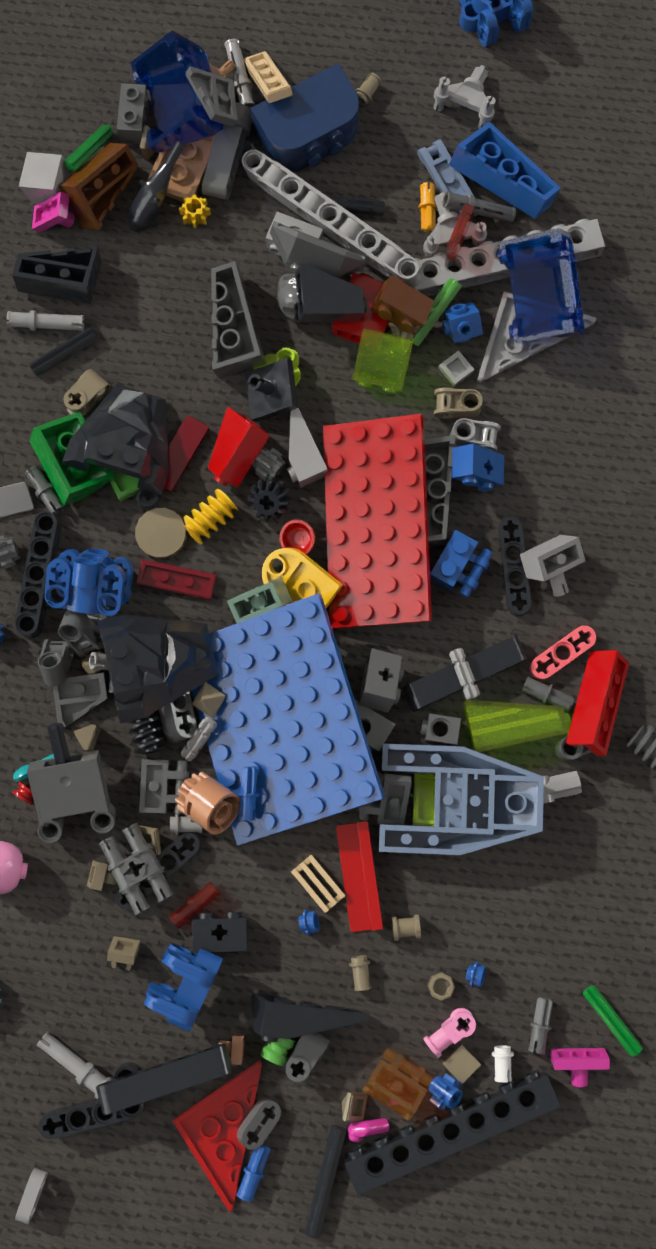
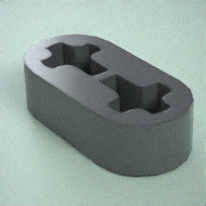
M269 1098L260 1099L237 1131V1138L240 1144L249 1150L259 1148L279 1121L281 1116L280 1106ZM265 1107L272 1112L269 1117L263 1112ZM249 1131L255 1135L253 1140L246 1136Z

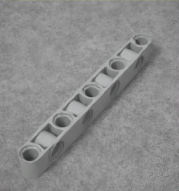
M249 150L244 154L242 164L248 177L269 195L312 225L322 228L326 235L349 251L368 257V264L385 276L390 277L392 275L412 288L420 284L421 272L418 262L398 245L262 152ZM259 164L257 167L251 168L253 165ZM297 190L294 194H289L290 191ZM331 216H335V217H336V218H335L334 220H332V221H326L328 217H331ZM368 243L375 244L371 248H365V245H367ZM408 270L415 271L410 276L403 275Z

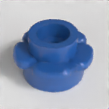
M305 909L303 915L299 916V927L307 936L319 932L320 922L316 911L309 912Z
M476 961L474 966H468L466 981H470L471 988L473 986L482 987L486 966L480 965L479 961Z

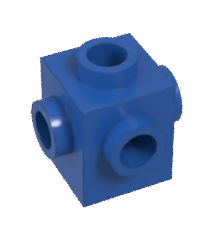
M473 302L456 304L450 309L444 310L443 331L445 335L451 337L454 343L467 342L473 337L483 335L480 312Z

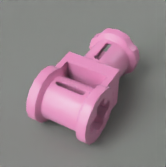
M457 1008L451 1013L450 1018L441 1024L442 1027L430 1037L426 1036L423 1039L431 1051L439 1058L442 1056L441 1052L452 1043L456 1044L463 1037L472 1035L475 1031L476 1023L468 1009ZM460 1017L463 1020L467 1019V1027L458 1026L457 1019Z

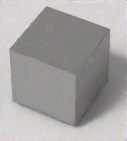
M27 152L19 188L33 204H39L62 192L58 185L74 173L73 171L68 172L64 165L65 159L62 155Z

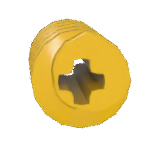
M219 489L215 490L217 499L208 496L209 505L203 502L199 504L201 512L196 509L191 510L193 519L187 515L184 516L186 525L183 526L200 545L203 544L201 535L208 539L211 537L208 531L209 528L217 532V522L226 525L224 516L226 515L233 519L232 509L239 511L230 498Z

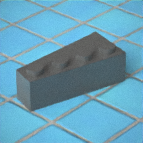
M236 261L212 268V370L218 378L264 365L266 360L243 275Z
M455 435L425 439L429 547L443 546L446 541Z

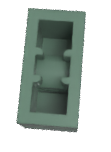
M279 577L228 600L227 603L236 623L279 608L292 601L282 577Z

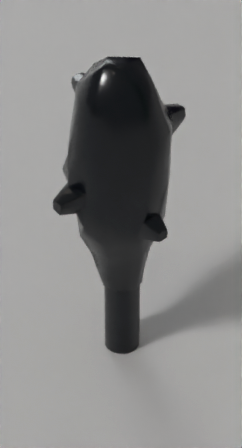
M176 140L168 157L148 180H140L139 182L142 187L132 202L129 211V224L134 232L143 231L149 228V226L156 227L157 225L154 220L161 210L173 167L185 147L178 140Z

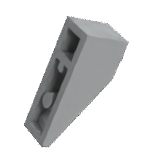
M299 408L291 410L290 468L287 471L292 482L297 481L300 488L324 478L328 470Z

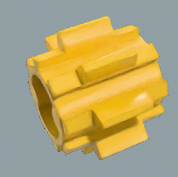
M196 194L192 195L191 198H184V204H182V207H179L180 215H184V224L191 223L194 228L198 224L206 225V218L211 215L210 208L206 207V198L199 199Z

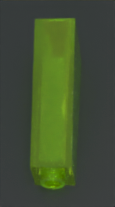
M467 700L462 703L472 748L479 753L566 735L569 733L568 728L571 725L570 715L568 712H564L563 707Z

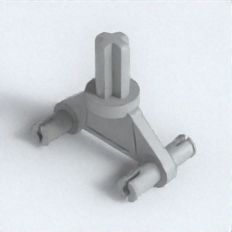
M485 66L475 67L471 77L458 84L449 85L450 79L447 78L445 82L446 77H441L439 87L434 92L435 103L433 108L436 110L437 106H439L437 111H442L444 103L447 100H451L479 112V129L482 127V124L484 126L491 121L495 113L493 107L496 100L493 97L490 102L491 96L486 97L484 94L483 83L488 75Z
M440 193L435 196L440 217L437 219L436 227L423 245L426 258H430L438 253L439 246L470 238L473 240V245L478 247V244L480 245L486 240V224L484 222H480V225L479 222L477 224L463 219V217H459L458 212L453 209L444 208L442 200L445 193Z

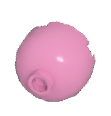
M0 841V894H5L15 889L19 880L25 879L28 863H23L22 853L19 848L5 841Z

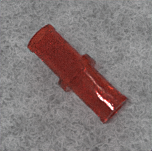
M211 881L194 896L189 895L183 905L172 914H169L170 920L173 924H176L178 929L193 916L202 913L204 907L221 895L217 887H213L214 884Z

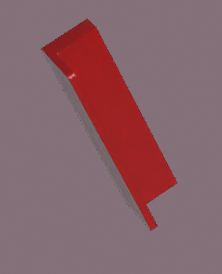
M618 650L591 651L589 653L566 741L569 746H586L596 756L607 755L628 671L629 662Z
M368 821L339 825L336 827L350 931L383 929Z

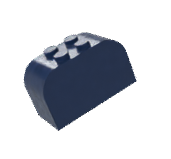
M339 63L291 87L292 96L272 103H268L265 100L251 108L253 133L267 157L280 163L291 172L302 170L308 166L314 167L323 158L339 154L356 137L358 131V96Z

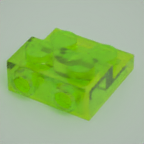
M364 328L352 380L358 381L357 384L364 387H372V385L382 386L383 391L397 393V390L402 391L414 340Z

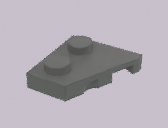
M190 66L186 71V77L210 120L233 127L238 121L233 80Z
M105 672L67 677L61 685L53 686L57 722L62 723L64 728L109 698Z

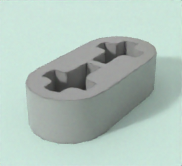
M37 1168L33 1169L15 1220L25 1224L30 1223L48 1172Z

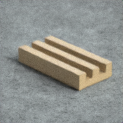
M312 855L291 871L325 913L345 897V894ZM310 862L337 893L335 898L332 897L307 867ZM302 869L329 900L327 905L324 904L299 872Z

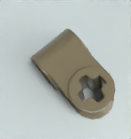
M86 370L64 395L63 400L68 413L71 415L80 411L81 415L85 416L97 402L106 396L110 391L111 385L94 370ZM74 401L77 402V403H79V402L81 401V404H80V405H77L76 403H75V404H72V403H73Z
M438 388L434 391V395L437 397L436 410H434V417L475 418L481 412L483 399L477 390ZM467 400H473L477 403V406L468 408L464 403Z

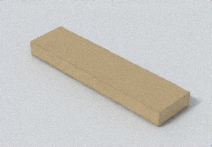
M264 51L243 59L247 71L268 103L292 96L290 85L267 52Z

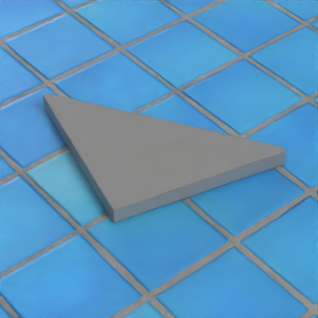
M504 291L477 382L481 383L586 329L595 323L596 318Z

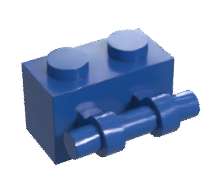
M455 530L430 574V581L450 592L456 582L463 585L459 594L468 598L472 590H476L479 585L478 579L483 570L486 571L489 567V560L493 553L484 548L480 556L473 554L478 542ZM467 562L474 565L469 576L462 574Z

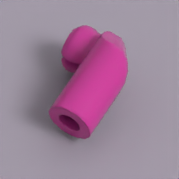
M386 1118L353 1122L348 1127V1137L352 1142H360L364 1136L388 1132L389 1123Z

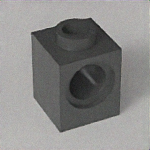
M429 714L428 720H422L420 735H425L424 742L456 746L461 718ZM436 723L444 724L447 728L446 735L443 737L436 736L433 732V725Z

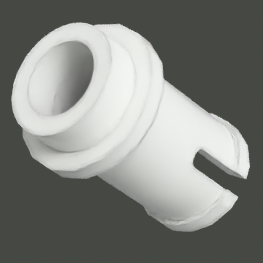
M495 1046L492 1052V1056L495 1057L494 1080L496 1082H511V1057L514 1056V1053L511 1051L510 1046Z

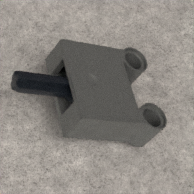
M57 722L49 725L47 729L54 758L30 762L27 770L39 820V838L46 843L56 842L61 837L63 831L64 816L91 811L90 821L92 829L98 833L109 832L115 824L116 808L110 802L99 750L70 755L63 724ZM106 814L110 819L101 820L98 818V815ZM54 824L57 829L50 830L45 825Z

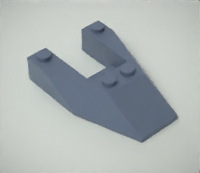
M383 744V772L435 774L434 827L380 824L379 852L462 855L543 831V776L465 747Z

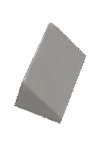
M26 482L0 487V518L35 510L30 487Z

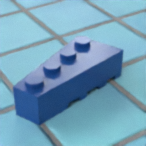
M490 122L457 145L449 163V166L534 219L551 206L561 189Z

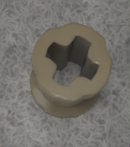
M415 914L412 918L397 919L396 916L392 917L394 941H398L401 937L415 936L417 939L421 938L419 914Z

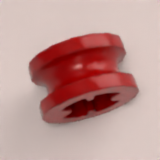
M19 782V789L14 790L12 793L24 802L33 805L31 787L23 782Z

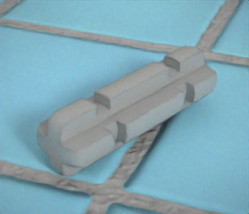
M458 648L451 651L449 655L452 663H455L454 668L460 684L464 686L463 692L466 699L478 697L480 692L478 686L474 685L475 679L468 661H465L466 655L464 650Z
M206 717L201 721L199 728L195 730L194 735L187 742V746H184L181 756L187 761L195 759L199 750L202 749L210 737V733L217 727V723L212 718Z

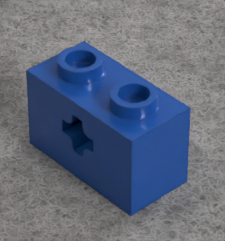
M476 444L454 447L452 478L462 481L463 485L476 486L480 491H492L493 487L504 485V455Z

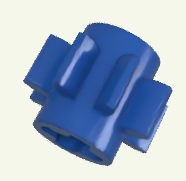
M447 1073L444 1077L441 1075L436 1076L429 1085V1093L433 1095L429 1101L444 1111L447 1107L450 1109L456 1107L463 1094L458 1089L461 1082Z

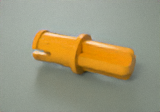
M428 182L420 185L421 203L418 206V210L421 212V229L426 233H430L436 227V211L438 210L435 203L436 186L430 183V189H428Z

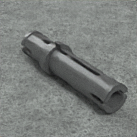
M447 191L442 200L444 208L459 210L465 215L472 213L512 223L516 216L515 207L476 199L470 194L463 196Z

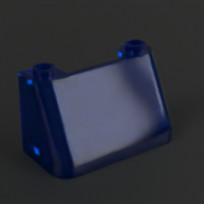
M171 31L130 62L135 83L146 85L151 97L157 128H151L147 132V143L150 149L163 153L171 150L176 140L187 145L212 137L223 130L224 125L222 123L210 120L186 77V71L190 66L211 73L208 57L198 44Z
M561 228L500 241L501 249H498V258L500 264H504L510 272L516 319H513L512 325H509V335L511 340H514V344L584 334L585 325L574 245L570 233Z

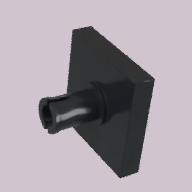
M284 358L245 373L251 421L257 423L298 408L292 360Z

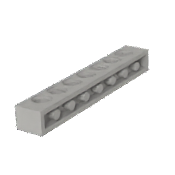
M582 219L568 226L564 224L556 225L547 231L534 230L525 236H509L503 239V241L495 243L487 241L474 248L461 247L455 250V252L448 254L440 252L422 260L414 258L418 262L421 272V282L414 289L428 297L438 294L449 278H453L460 283V289L599 257L602 255L605 244L598 220ZM575 238L579 241V244H573L569 239ZM545 244H552L556 249H548ZM521 250H529L532 254L524 255ZM504 255L508 260L501 261L496 256ZM481 261L484 265L478 267L475 266L472 262ZM456 266L460 271L451 272L448 268ZM408 270L403 275L410 276L415 271ZM433 272L436 276L428 278L424 273Z

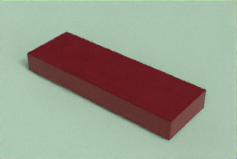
M188 415L168 446L169 474L164 489L171 493L174 491L210 429L209 426Z
M142 559L136 585L212 601L217 575Z

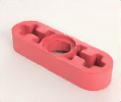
M589 626L576 628L531 662V675L538 680H545L594 645L596 641L595 631ZM578 632L582 634L588 633L590 636L587 639L589 644L582 642L574 648L567 641L569 638L572 643L580 637ZM565 646L569 649L570 656L567 660H560L556 656L557 647ZM550 653L552 660L559 666L555 668L554 663L546 668L547 674H544V672L538 673L536 671L538 667L536 662L539 661L541 664H544L550 659L546 656Z

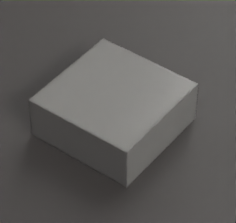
M457 351L439 365L440 371L453 387L474 372V368L460 351Z

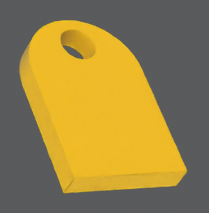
M282 548L272 552L266 558L262 567L264 584L282 577L292 601L285 605L319 593L322 595L325 607L327 608L343 586V584L305 553L295 548ZM276 558L280 559L283 563V570L280 573L276 572L273 568V562Z

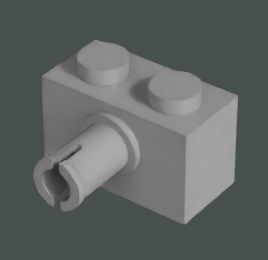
M559 535L520 554L526 577L539 581L549 579L553 596H562L565 593H569L564 572L585 562L579 537Z

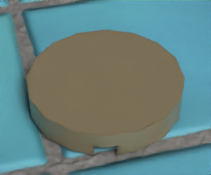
M154 508L147 511L138 520L135 528V538L140 549L146 555L155 559H163L176 555L183 548L186 541V529L183 526L182 518L175 511L167 508Z

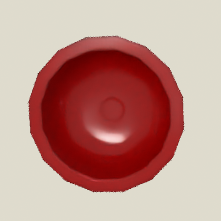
M289 521L281 529L280 544L282 548H295L307 554L313 549L315 544L314 530L305 521Z

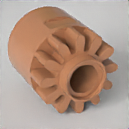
M200 772L199 775L193 773L191 778L186 779L178 790L179 797L175 799L178 803V810L211 834H219L225 831L234 822L240 809L239 796L204 772Z

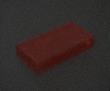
M465 204L447 244L446 257L449 260L455 261L473 218L474 206Z

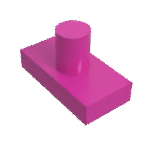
M59 192L35 205L32 230L43 232L56 224L70 228L74 223L75 216L73 213L68 212L69 195Z
M605 1048L551 1049L550 1052L554 1070H571V1084L576 1087H586L588 1085V1070L610 1069V1059Z

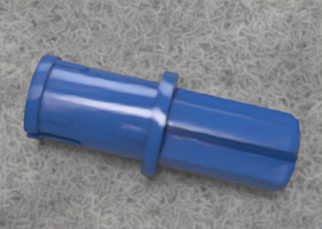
M255 767L242 768L241 792H238L240 796L238 820L255 821L256 797L259 796V793H256L257 768Z
M262 1144L259 1148L255 1149L248 1167H244L245 1175L236 1194L242 1200L252 1202L259 1181L264 1178L263 1170L271 1151L267 1145Z

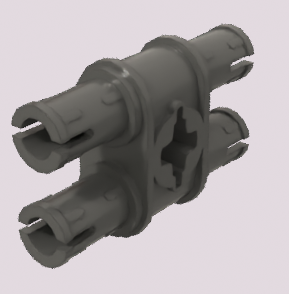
M138 823L122 830L133 850L131 856H123L114 836L99 843L110 864L108 865V871L112 872L120 888L119 893L126 895L135 916L150 908L139 887L141 882L149 881L158 902H162L174 895L163 875L165 868L159 863L153 851L154 846L150 843L147 844ZM133 863L145 864L139 870L140 875L137 873L128 874L134 868Z

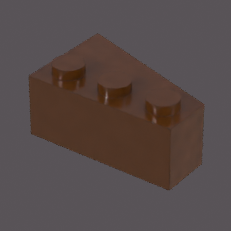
M109 143L58 185L63 193L69 195V205L83 228L100 230L103 225L101 221L106 213L114 207V200L120 191H124L138 168V164L127 144Z

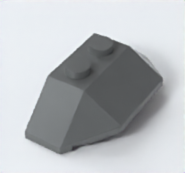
M276 221L273 222L270 230V235L284 264L290 267V270L294 273L300 264H307L339 279H343L352 275L353 272L356 273L363 270L369 261L368 257Z

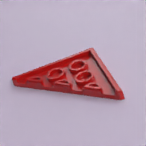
M261 1060L172 1120L229 1212L234 1208L245 1153V1147L238 1141L237 1131L254 1107L262 1068Z

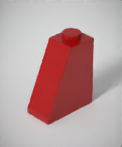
M230 407L225 412L208 469L215 474L214 479L220 484L227 486L230 483L238 488L270 435L248 417Z

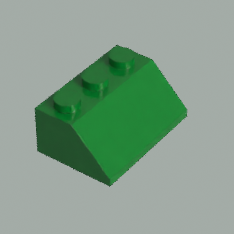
M80 411L34 427L29 440L63 506L88 497L115 477L112 470L91 463L87 472L62 464L70 439L85 422Z

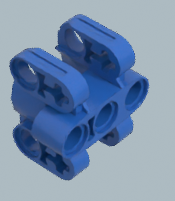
M459 0L462 5L459 21L460 27L466 32L477 31L479 41L483 47L497 42L500 29L497 23L507 18L510 20L512 28L516 33H520L530 27L533 15L531 0Z
M74 549L65 550L59 557L48 564L45 600L53 608L112 616L130 599L133 564L128 558L123 556L113 560L109 557V552L102 549H87L82 553ZM119 563H122L123 568L127 569V571L124 572V570L120 566H118ZM56 589L58 595L63 597L64 601H55L51 596L52 590ZM105 606H111V607H116V608L110 610V609H107Z
M170 943L161 962L169 966L172 972L183 976L178 990L166 984L151 982L145 995L144 1005L168 1017L166 1022L189 1032L223 958L201 948L198 953H193V951L180 945Z

